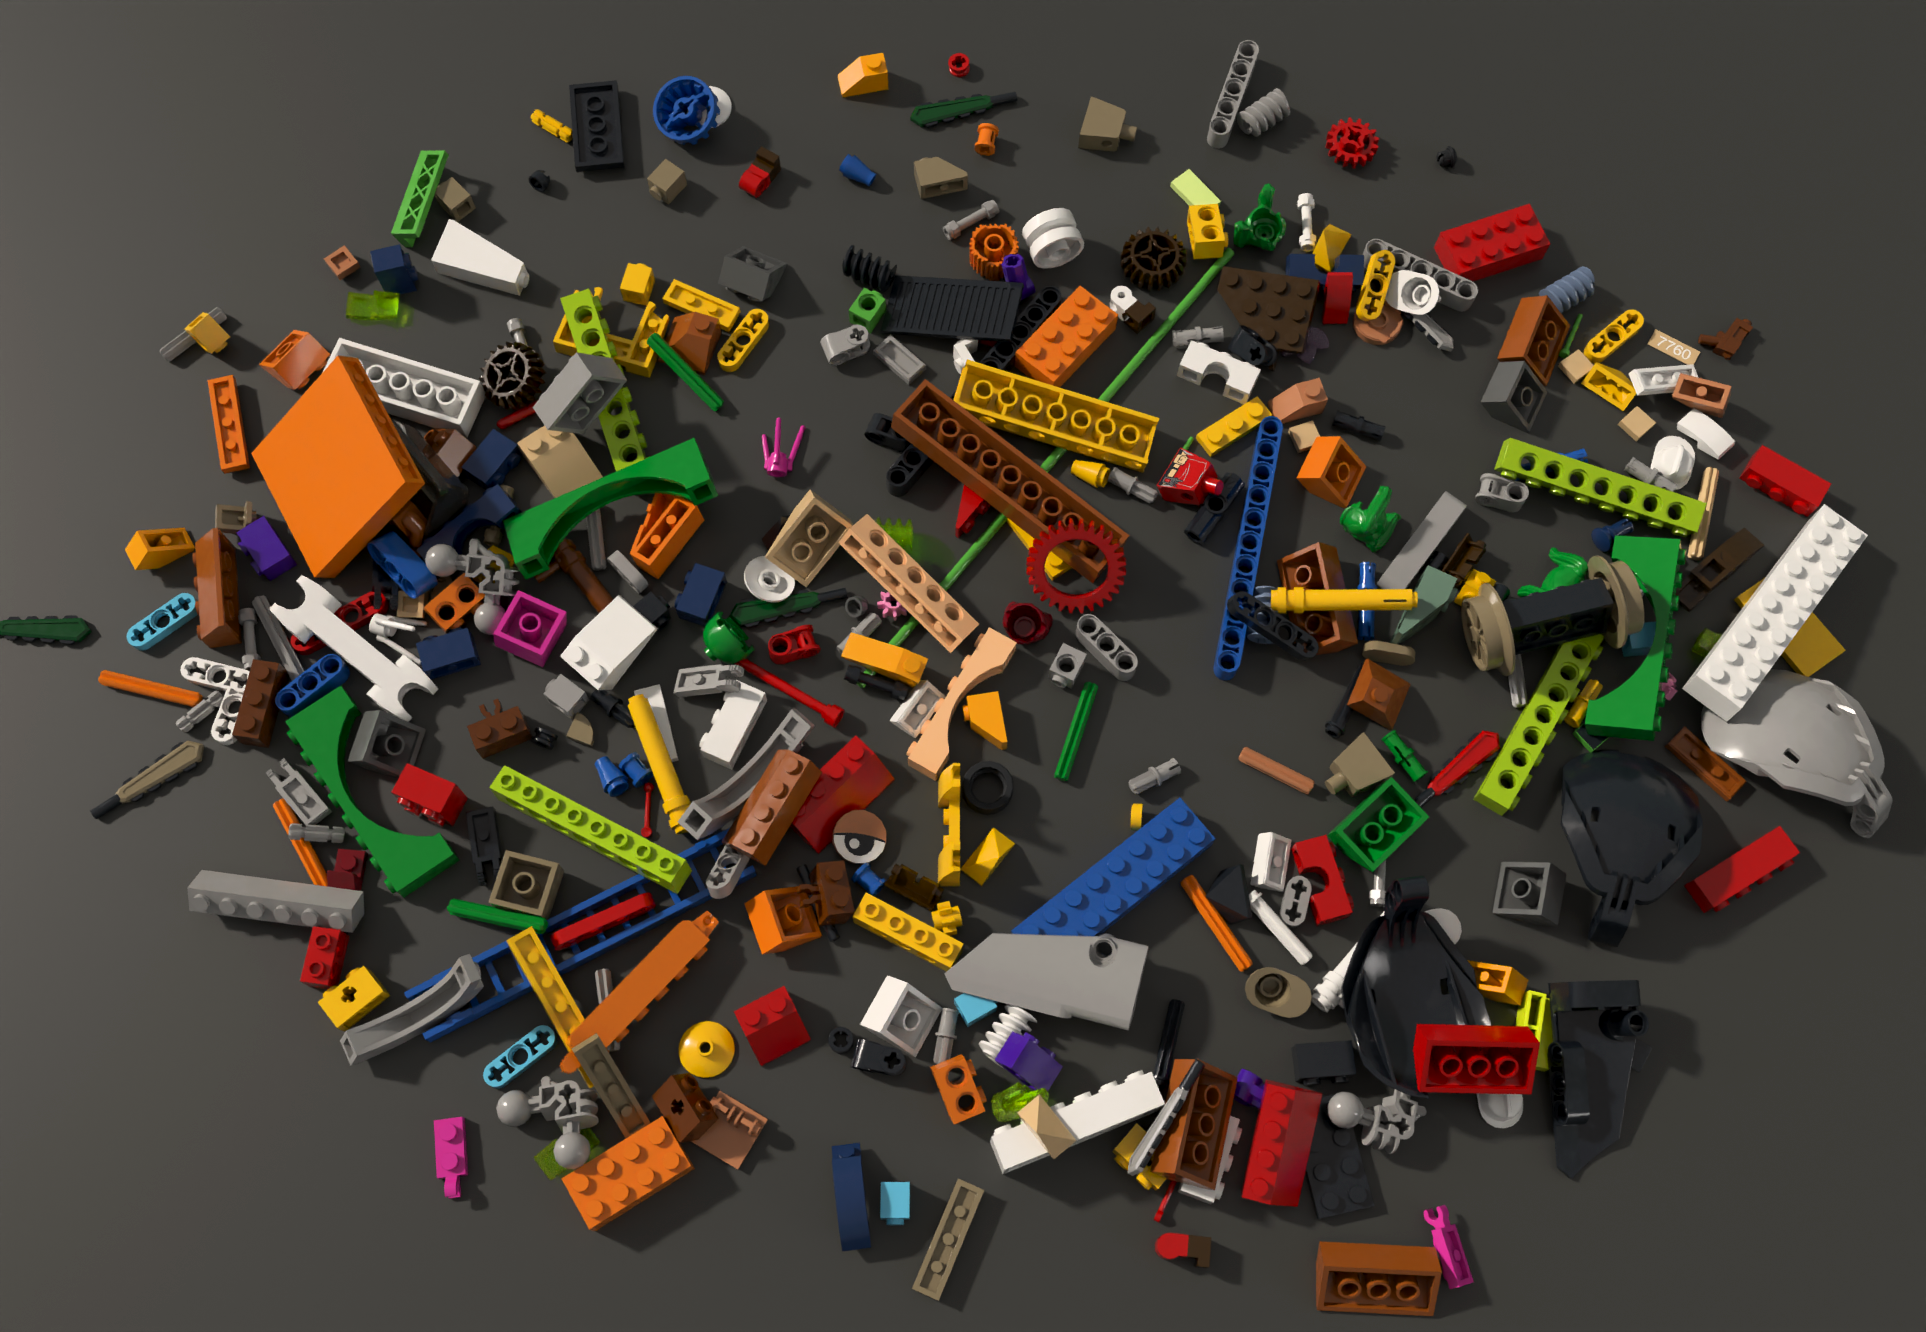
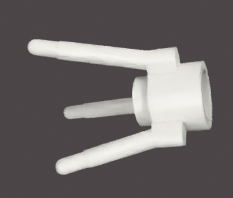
M379 613L374 614L369 624V631L377 635L376 640L387 644L410 660L421 665L419 658L390 640L388 636H394L397 628L415 631V627L410 625L427 626V622L398 618L392 615L385 616Z

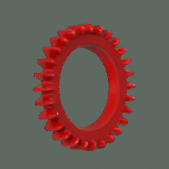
M1070 518L1067 527L1060 520L1058 521V530L1053 525H1049V534L1041 531V540L1035 538L1033 540L1034 547L1029 548L1026 574L1030 576L1029 585H1035L1033 592L1035 594L1041 592V601L1050 598L1049 607L1059 603L1058 611H1062L1065 606H1068L1069 613H1072L1074 608L1078 607L1081 614L1084 611V606H1087L1092 612L1094 611V603H1097L1102 608L1104 606L1103 598L1111 602L1112 593H1119L1118 585L1124 584L1123 576L1126 575L1124 548L1119 547L1120 541L1118 538L1112 540L1113 532L1108 531L1104 534V525H1100L1095 530L1093 520L1086 527L1083 518L1080 519L1078 525H1075L1073 519ZM1068 540H1084L1096 545L1103 552L1108 563V573L1105 581L1095 590L1084 594H1068L1056 589L1049 583L1045 575V562L1053 548Z

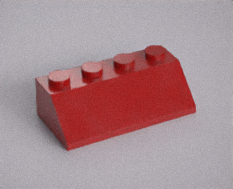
M856 735L820 769L822 772L790 825L818 855L832 842L834 826L844 814L853 810H865L895 780L878 756Z
M1417 1024L1413 1053L1418 1091L1433 1093L1532 1094L1540 1042L1528 1026Z
M1266 1079L1242 1184V1198L1269 1205L1298 1207L1322 1093Z

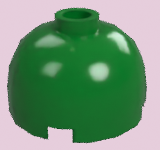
M718 612L705 625L703 641L707 647L704 651L713 661L718 659L726 664L740 662L754 651V646L752 644L748 647L744 640H748L749 637L733 619L728 617L725 620L721 617L724 613Z

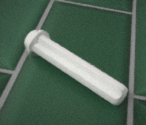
M1256 890L1249 894L1251 910L1301 965L1306 964L1312 958V953L1261 898L1262 893L1258 894Z

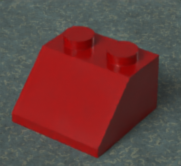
M785 986L734 1011L761 1066L811 1041Z

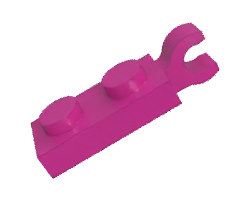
M455 1117L434 1120L437 1179H445V1197L449 1199L461 1197L460 1177L468 1176L465 1118Z
M1445 1205L1436 1207L1438 1218L1434 1215L1433 1208L1424 1210L1425 1220L1435 1227V1230H1431L1433 1245L1439 1254L1442 1263V1273L1448 1282L1449 1289L1473 1283L1474 1281L1456 1225L1450 1224L1447 1207Z

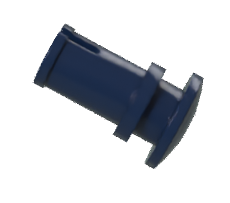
M1622 518L1611 526L1595 528L1591 534L1593 543L1600 551H1609L1612 545H1614L1615 535L1625 536L1633 532L1632 522L1630 521L1624 525L1629 519Z

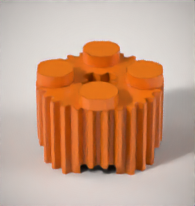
M980 224L979 228L976 227L975 231L972 232V238L969 243L970 265L973 266V270H976L977 274L981 273V277L986 276V279L988 278L989 281H999L1003 278L1004 273L1001 264L1005 256L1018 254L1019 242L1017 237H1015V230H1011V226L1007 227V224H1000L999 226L994 224L992 226V224H989L987 227V225Z

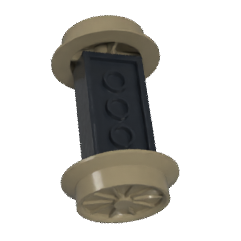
M1597 555L1591 557L1588 561L1586 580L1570 586H1559L1542 593L1534 592L1517 599H1506L1503 602L1492 585L1489 583L1482 584L1479 588L1478 596L1464 599L1461 606L1463 631L1468 649L1476 666L1481 671L1497 668L1502 675L1510 676L1515 669V655L1602 634L1605 641L1615 649L1622 648L1627 641V636L1639 633L1644 625L1643 599L1632 570L1623 561L1608 563L1603 557Z

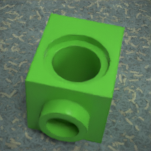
M864 288L849 309L850 323L866 327L871 334L886 312V299L879 292ZM866 307H872V308H874V309H872V310H865L864 308H866Z

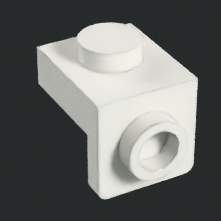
M961 339L954 345V365L959 374H961L963 367H965L967 359L974 361L971 354L977 351L978 340Z

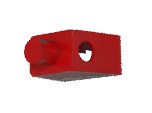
M1180 448L1156 486L1165 501L1200 505L1204 502L1208 493L1220 495L1224 484L1222 480L1217 479V473L1211 462Z

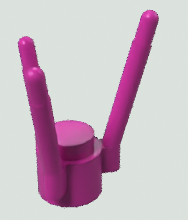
M780 417L776 419L774 452L771 453V456L769 454L766 434L762 435L765 459L764 470H767L768 475L785 477L787 471H792L793 461L805 431L804 425L800 427L788 459L785 453L780 452Z

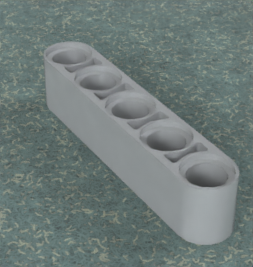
M1245 40L1239 44L1212 116L1207 142L1213 148L1219 149L1226 146L1239 113L1259 53L1258 45L1252 40Z
M1372 239L1366 244L1362 254L1364 255V268L1367 269L1372 256L1371 253L1374 254L1381 250H1388L1394 255L1395 264L1399 265L1394 266L1393 273L1400 270H1409L1434 278L1437 284L1445 286L1438 285L1439 296L1441 297L1439 303L1460 312L1467 311L1472 306L1478 294V287L1474 282L1383 240ZM1384 257L1378 259L1381 262V267L1386 266V263L1383 262Z
M1445 491L1376 585L1381 589H1406L1461 516L1467 505Z

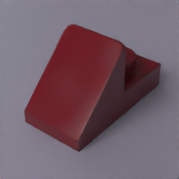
M338 849L334 871H327L328 887L361 891L368 853L359 850Z

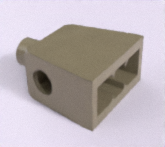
M1091 97L1081 128L1078 148L1117 151L1120 138L1134 142L1137 127L1125 124V109Z
M1363 732L1332 762L1330 770L1334 776L1326 780L1325 785L1333 795L1345 788L1348 794L1354 797L1379 786L1391 778L1395 772Z

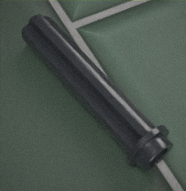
M1364 662L1360 663L1331 720L1325 724V732L1333 738H1340V736L1345 734L1344 728L1354 710L1347 706V703Z
M1172 999L1169 1002L1153 1077L1160 1089H1167V1085L1170 1083L1168 1077L1185 1003L1177 999Z

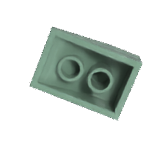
M1428 565L1413 592L1418 593L1417 608L1404 610L1390 643L1401 645L1433 621L1440 611L1445 613L1449 603H1452L1458 589L1454 588L1457 578Z

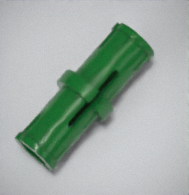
M1396 730L1391 731L1381 739L1396 757L1395 762L1403 766L1413 779V782L1418 781L1428 773L1414 756L1415 751L1407 747L1396 733Z

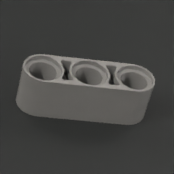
M1092 614L1081 616L1075 633L1077 640L1115 678L1121 681L1130 680L1135 675L1138 664L1136 655L1096 616ZM1091 626L1095 631L1085 633L1081 628ZM1109 644L1113 650L1104 651L1100 648V645ZM1120 662H1127L1131 665V668L1124 670L1118 664Z

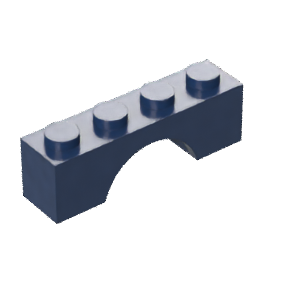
M497 484L487 489L483 496L475 503L467 505L454 520L446 522L438 533L425 539L417 551L425 561L426 554L431 547L436 544H446L462 555L464 542L470 533L483 526H496L505 530L503 521L522 513V510L511 496Z

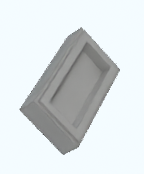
M891 334L873 350V355L908 385L926 370V365Z

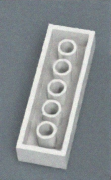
M342 338L338 339L324 368L325 370L338 355L358 358L388 414L433 428L456 429L465 438L468 437L486 397L484 396L486 392L478 380Z
M1143 1070L1128 1075L1127 1079L1124 1080L1125 1083L1118 1085L1117 1081H1113L1101 1086V1089L1098 1090L1099 1093L1093 1096L1089 1091L1076 1096L1075 1100L1072 1101L1073 1104L1065 1106L1064 1102L1051 1106L1052 1111L1077 1140L1071 1146L1159 1111L1165 1103L1152 1072L1144 1074ZM1022 1119L1021 1125L1014 1128L1011 1127V1124H1007L995 1129L994 1136L991 1137L990 1143L1002 1174L1050 1155Z

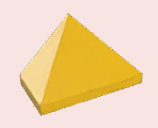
M1329 224L1323 230L1312 253L1315 254L1316 268L1326 273L1331 272L1335 265V258L1341 255L1352 234Z
M1598 362L1595 363L1581 383L1622 411L1625 410L1636 395L1632 382L1621 371Z
M993 827L960 870L982 886L1010 852L1015 843Z

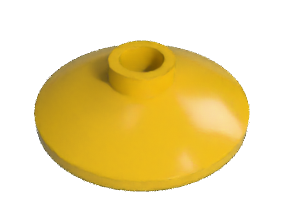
M712 1021L694 1024L683 1034L679 1043V1058L682 1065L689 1073L701 1078H711L723 1073L731 1064L735 1053V1044L730 1032L721 1024ZM704 1043H708L711 1046L710 1051L707 1053H702L700 1050Z

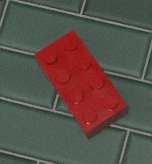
M1526 204L1440 232L1434 249L1444 269L1474 282L1543 259L1550 246V242L1531 205Z

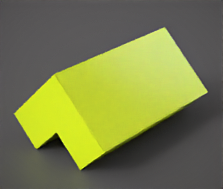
M1528 990L1524 993L1521 1006L1518 1005L1515 1026H1528L1540 1042L1536 1070L1545 1072L1549 1070L1548 1047L1553 1042L1550 1000L1546 998L1547 994Z

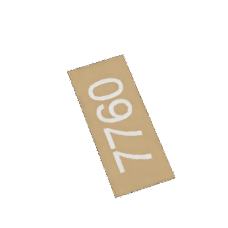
M1656 329L1648 342V345L1687 365H1694L1700 354V351Z

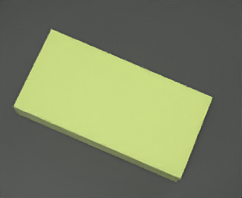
M1190 169L1171 182L1170 187L1189 206L1218 204L1219 207L1221 201Z

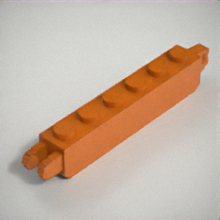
M709 911L704 912L692 922L685 920L678 923L567 1037V1045L571 1050L560 1062L559 1066L562 1072L571 1074L581 1067L572 1048L594 1034H598L606 1049L614 1040L619 1043L630 1031L627 1026L634 1019L639 1022L649 1012L646 1006L653 999L658 1002L669 991L666 985L673 978L678 981L689 970L686 967L687 963L692 958L697 961L708 950L705 947L710 941L708 937L719 923Z

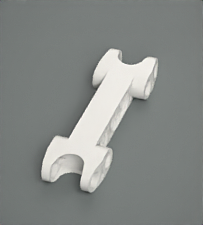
M301 575L296 582L305 591L306 596L303 604L291 610L274 603L269 608L270 611L289 632L304 644L313 635L318 637L374 684L366 694L387 713L409 722L412 716L407 713L402 704L405 693L412 689H421L434 695L439 690L420 667L405 655H402L395 664L392 663L334 615L342 606L334 596L319 584Z

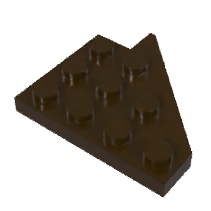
M1223 266L1217 290L1240 325L1253 329L1259 336L1274 345L1278 355L1279 351L1304 355L1321 284L1320 281ZM1277 360L1273 365L1268 366L1271 371H1275Z

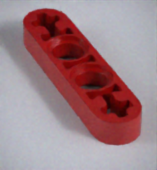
M371 591L340 607L334 615L355 631L370 623L374 614L384 615L389 608V603L381 593L382 606H380V609H374L372 603L374 592ZM364 606L368 614L365 615L360 607ZM357 611L359 613L356 621L346 622L345 618L349 612ZM292 635L290 641L291 646L301 655H310L327 646L320 639L316 640L314 635L307 641L308 645L305 647L301 645L302 642L294 635Z
M650 892L643 893L553 933L550 936L555 950H562L653 910L656 907L655 901Z

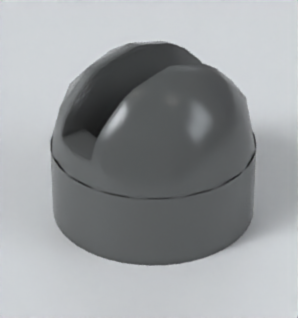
M862 596L848 598L845 603L846 612L853 618L864 615L868 610L867 600Z

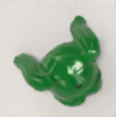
M1270 183L1264 185L1258 196V207L1250 213L1245 222L1241 220L1235 223L1233 244L1237 247L1243 248L1251 244L1261 247L1262 250L1273 251L1277 242L1283 238L1286 231V221L1280 212L1276 214L1271 210L1276 189Z
M1380 486L1368 509L1362 510L1363 503L1359 501L1346 508L1340 517V525L1343 526L1345 532L1350 533L1355 539L1366 543L1372 552H1377L1385 546L1397 522L1401 519L1398 513H1385L1392 495V489L1389 486Z
M1552 547L1549 551V557L1559 567L1549 572L1541 588L1531 585L1522 586L1518 589L1517 595L1521 598L1534 592L1542 593L1559 586L1578 584L1585 580L1588 563L1583 557L1572 553L1560 552L1557 548Z

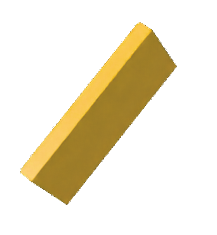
M1765 578L1734 599L1741 609ZM1812 612L1781 656L1797 674L1810 677L1846 650Z

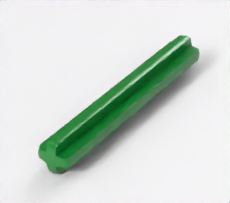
M654 333L648 338L647 344L713 411L716 412L723 406L724 400L658 333Z
M1086 682L1084 684L1054 777L1058 780L1067 781L1098 690V685L1095 683Z
M451 899L447 906V911L454 916L519 930H526L532 926L538 934H544L548 927V922L543 917L464 900Z

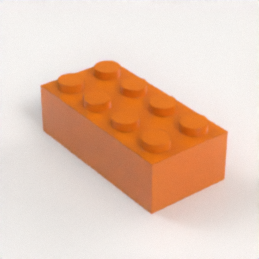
M1079 286L1015 352L1014 366L1030 379L1060 388L1114 332L1118 314L1082 286Z
M661 1116L562 1178V1181L589 1230L597 1231L691 1172L695 1167L666 1119Z

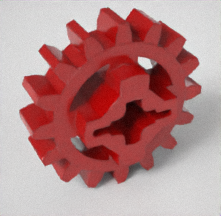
M1349 117L1347 123L1342 119L1339 120L1338 126L1333 124L1326 137L1325 148L1330 149L1328 156H1335V163L1342 161L1343 167H1346L1348 163L1351 164L1353 169L1356 168L1357 163L1362 167L1365 166L1366 161H1372L1378 149L1379 137H1374L1376 130L1368 129L1370 123L1362 125L1360 118L1357 122H1353L1352 118Z

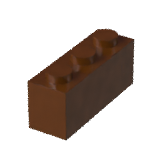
M256 659L252 661L232 733L242 744L269 748L279 708L275 703V697L286 686L289 676L286 669L280 663Z

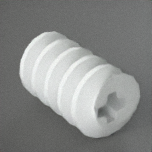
M1006 1004L1005 1010L1008 1014L1000 1013L998 1018L1001 1023L993 1022L992 1028L996 1033L987 1031L985 1036L989 1042H979L983 1053L997 1065L999 1064L995 1061V1058L1012 1031L1022 1035V1030L1028 1032L1032 1030L1027 1023L1028 1021L1037 1023V1020L1031 1014L1020 1007Z

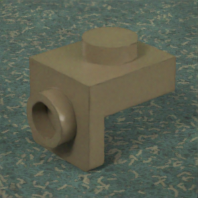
M246 501L244 507L216 505L215 528H218L222 533L237 534L236 532L256 521V511L252 510V502Z

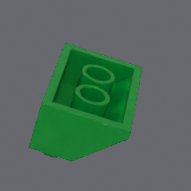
M1391 777L1381 783L1327 837L1345 856L1373 872L1429 816Z

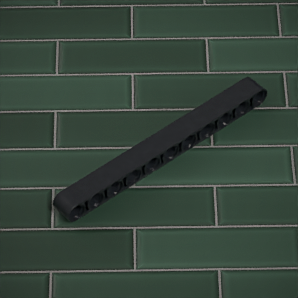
M1046 286L1041 289L1016 319L1011 342L997 341L979 363L1009 372L1014 367L1015 352L1060 307V290L1054 286ZM1052 300L1054 303H1047L1045 301ZM1036 317V318H1039L1040 320H1038V321H1033V320H1031L1030 318ZM1016 335H1023L1025 338H1017ZM1007 352V353H1009L1010 355H1009V356H1002L1001 353ZM956 391L950 397L952 400H954ZM910 444L887 472L888 492L895 497L907 494L934 461L913 444ZM916 460L919 461V464L910 465L908 462ZM897 478L904 480L901 484H895L892 481Z

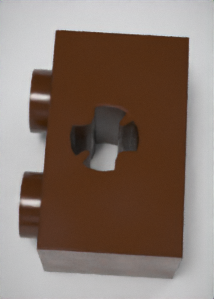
M691 1073L671 1075L652 1095L653 1100L679 1143L698 1140L719 1119L713 1110L712 1104L706 1099L697 1080Z

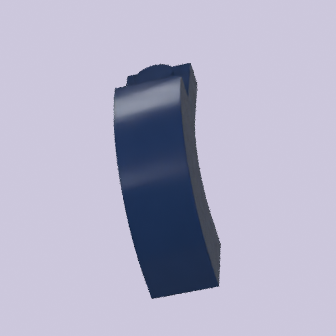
M860 1143L832 1146L833 1180L842 1251L871 1248Z

